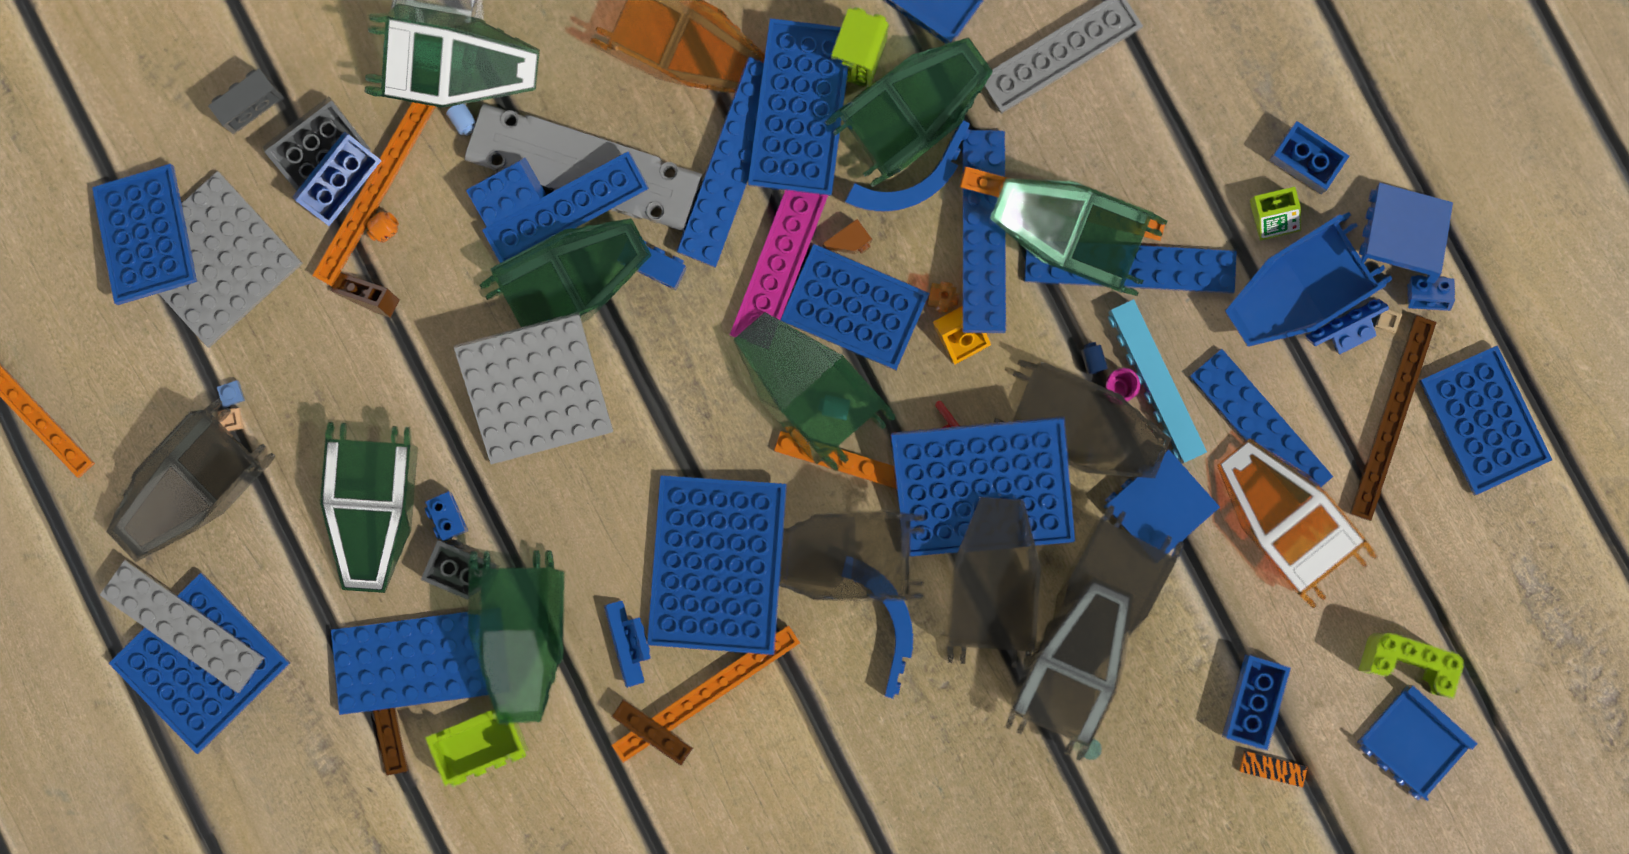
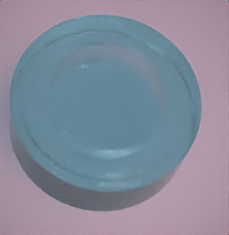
M1091 738L1089 743L1082 741L1080 744V753L1088 760L1097 759L1102 752L1101 744L1096 739Z

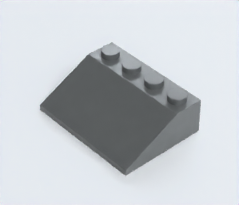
M330 96L262 146L267 156L296 191L344 132L369 151L371 150Z

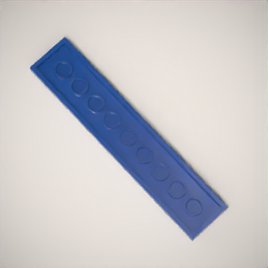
M751 57L746 62L676 253L714 268L719 261L749 179L764 66L763 62Z
M971 130L966 141H963V172L966 166L1005 177V131ZM963 188V333H1006L1005 225L994 218L1001 198Z
M1042 240L1061 254H1063L1067 244L1064 241ZM1026 241L1024 282L1114 287L1061 266ZM1078 242L1072 257L1123 277L1119 286L1121 288L1235 293L1237 251Z

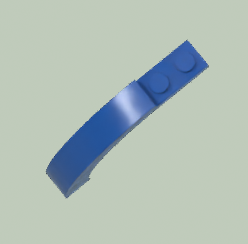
M964 120L960 121L938 165L920 183L908 189L895 192L873 191L854 183L844 203L863 210L888 212L909 208L930 198L948 182L957 169L958 165L951 162V160L957 159L961 151L958 148L961 141H966L971 130L968 129L970 124Z
M846 556L842 578L858 582L875 593L887 608L892 619L895 631V650L885 697L894 699V694L899 695L901 682H897L899 673H904L906 664L902 659L903 657H912L913 629L910 614L902 596L886 576L871 565Z

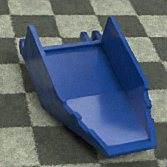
M1350 212L1343 215L1339 214L1267 259L1225 310L1247 347L1315 331L1381 290L1392 280L1391 276H1387L1381 282L1376 283L1373 276L1383 272L1386 269L1385 266L1382 265L1370 273L1365 264H1360V256L1345 235L1358 227L1357 223L1349 225L1345 230H1342L1339 225L1342 221L1350 218Z

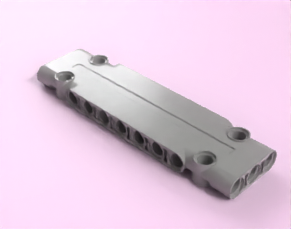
M485 103L480 110L465 155L466 161L493 169L496 172L526 157L541 186L544 189L555 191L630 151L649 189L610 210L637 219L644 218L653 223H660L681 231L685 229L703 176L701 173L676 166L672 162H664L654 155L530 115L522 116L514 111H506ZM510 118L517 119L513 126H507V120ZM496 157L503 158L502 164L498 166L493 165V161ZM668 169L676 171L675 175L671 178L664 176L665 171ZM660 208L662 214L659 217H653L651 215L653 209Z

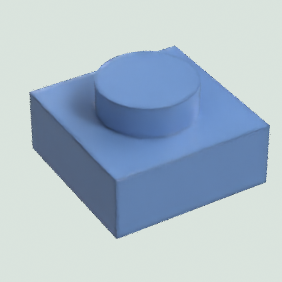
M236 380L217 387L223 407L226 408L245 401L239 381Z

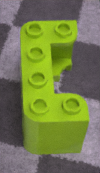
M848 7L832 58L843 60L842 64L849 67L848 82L863 87H871L887 42L889 23L884 16L866 14L865 10L854 7V9Z
M1374 633L1368 637L1358 671L1387 676L1393 672L1396 661L1425 669L1422 680L1430 685L1431 694L1448 698L1455 697L1463 669V660L1459 655L1390 633Z
M510 703L425 737L444 786L451 784V787L466 782V777L471 774L478 777L487 773L486 768L493 765L495 769L507 764L506 760L511 759V762L527 756L525 752L529 751Z

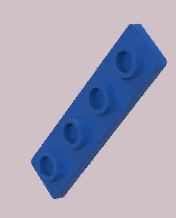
M1381 299L1372 300L1367 305L1354 309L1349 314L1334 319L1329 324L1306 335V339L1312 345L1317 346L1332 338L1335 350L1340 355L1376 337L1371 318L1389 310V307Z
M623 601L604 605L625 687L644 683L640 662L651 659L640 617L628 621Z

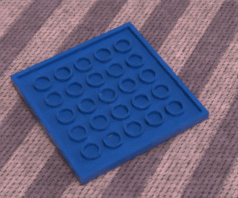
M200 573L177 596L265 657L240 693L231 689L146 628L108 663L196 754H200L291 664L203 573Z

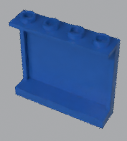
M984 0L883 1L948 47H951Z
M1379 183L1375 190L1372 189L1369 195L1371 207L1368 208L1365 219H1368V224L1365 225L1362 233L1365 241L1361 244L1359 255H1362L1360 264H1364L1367 258L1427 274L1426 282L1435 283L1442 274L1453 202Z
M1170 450L1165 452L1159 451L1152 458L1154 462L1150 466L1146 464L1137 471L1138 476L1134 480L1131 478L1126 480L1121 485L1123 489L1118 494L1113 492L1105 499L1107 503L1103 506L1111 512L1149 555L1148 558L1153 564L1158 563L1220 508Z
M1407 685L1357 741L1362 745L1360 749L1367 756L1373 755L1378 760L1376 764L1384 771L1389 770L1394 774L1392 778L1401 786L1405 784L1410 789L1409 794L1418 801L1419 799L1428 801V794L1468 749L1473 750L1478 744L1413 685Z

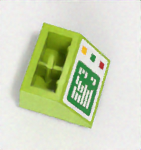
M1296 187L1257 195L1250 200L1260 241L1301 231V207Z

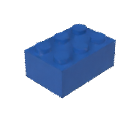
M1296 121L1269 161L1322 195L1327 191L1350 155Z
M526 157L466 190L486 227L546 195Z

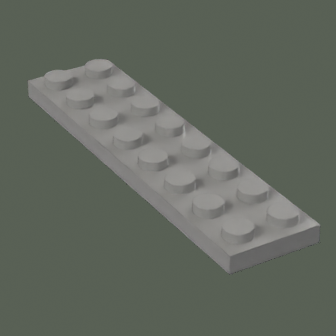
M1106 0L992 69L980 82L1002 114L1142 29L1143 25L1127 0Z
M124 560L100 594L105 600L237 693L241 692L265 658L128 560Z

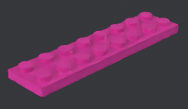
M785 190L730 332L731 337L769 351L828 199L827 195Z

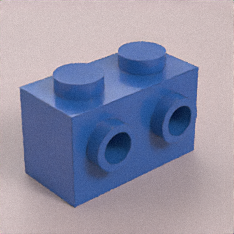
M1424 275L1411 276L1408 284V308L1451 311L1455 302V279L1440 276L1435 283L1426 282L1427 277Z
M448 491L425 502L427 505L425 512L428 518L434 521L435 527H433V530L438 539L441 538L442 541H447L469 531L452 492ZM449 524H451L450 530L447 528Z

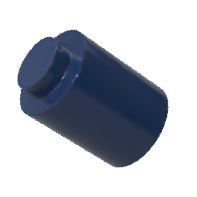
M1096 342L1084 345L1081 353L1087 374L1091 375L1107 370L1108 366L1102 346L1097 345Z

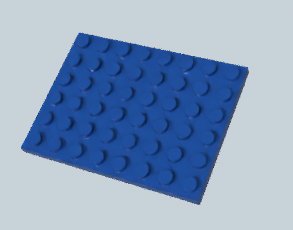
M1064 417L895 432L891 434L905 557L1075 542Z
M660 476L648 645L775 654L787 484Z

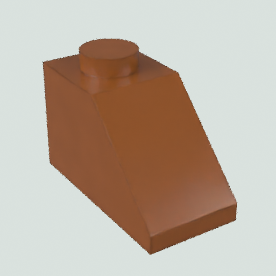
M856 219L825 241L823 247L830 251L849 254L860 252L862 254L871 247L872 238L859 220Z

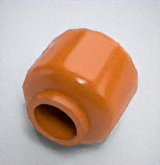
M381 211L368 220L367 234L373 241L377 240L384 243L397 234L398 220L392 213Z

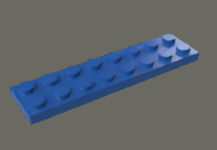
M630 151L486 227L482 231L501 266L504 267L648 190L649 187Z
M1220 349L1189 376L1246 443L1250 442L1318 490L1334 477L1223 349ZM1265 463L1299 504L1304 503L1312 496Z

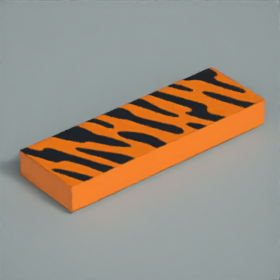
M1244 751L1239 772L1303 788L1307 766Z

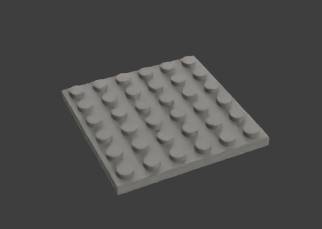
M219 171L182 203L197 282L158 293L208 348L303 264Z
M579 313L454 345L490 464L613 432Z

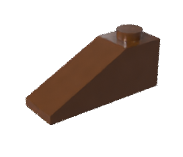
M343 273L339 274L331 289L332 293L391 318L400 301L388 288Z

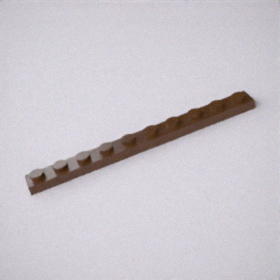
M1418 315L1414 316L1349 515L1372 521L1437 323L1435 321Z

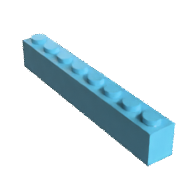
M1133 299L1108 312L1110 315L1108 316V321L1111 327H1115L1119 334L1117 335V340L1120 346H1125L1128 353L1126 354L1127 361L1130 366L1134 365L1137 371L1136 375L1140 380V385L1143 384L1146 390L1144 396L1148 404L1152 403L1155 409L1153 415L1158 423L1161 422L1164 428L1162 431L1163 436L1167 442L1171 443L1173 455L1183 464L1207 453L1135 300Z

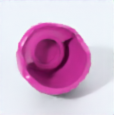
M1129 368L1115 370L1107 378L1106 394L1114 401L1128 402L1139 393L1140 380L1136 373Z

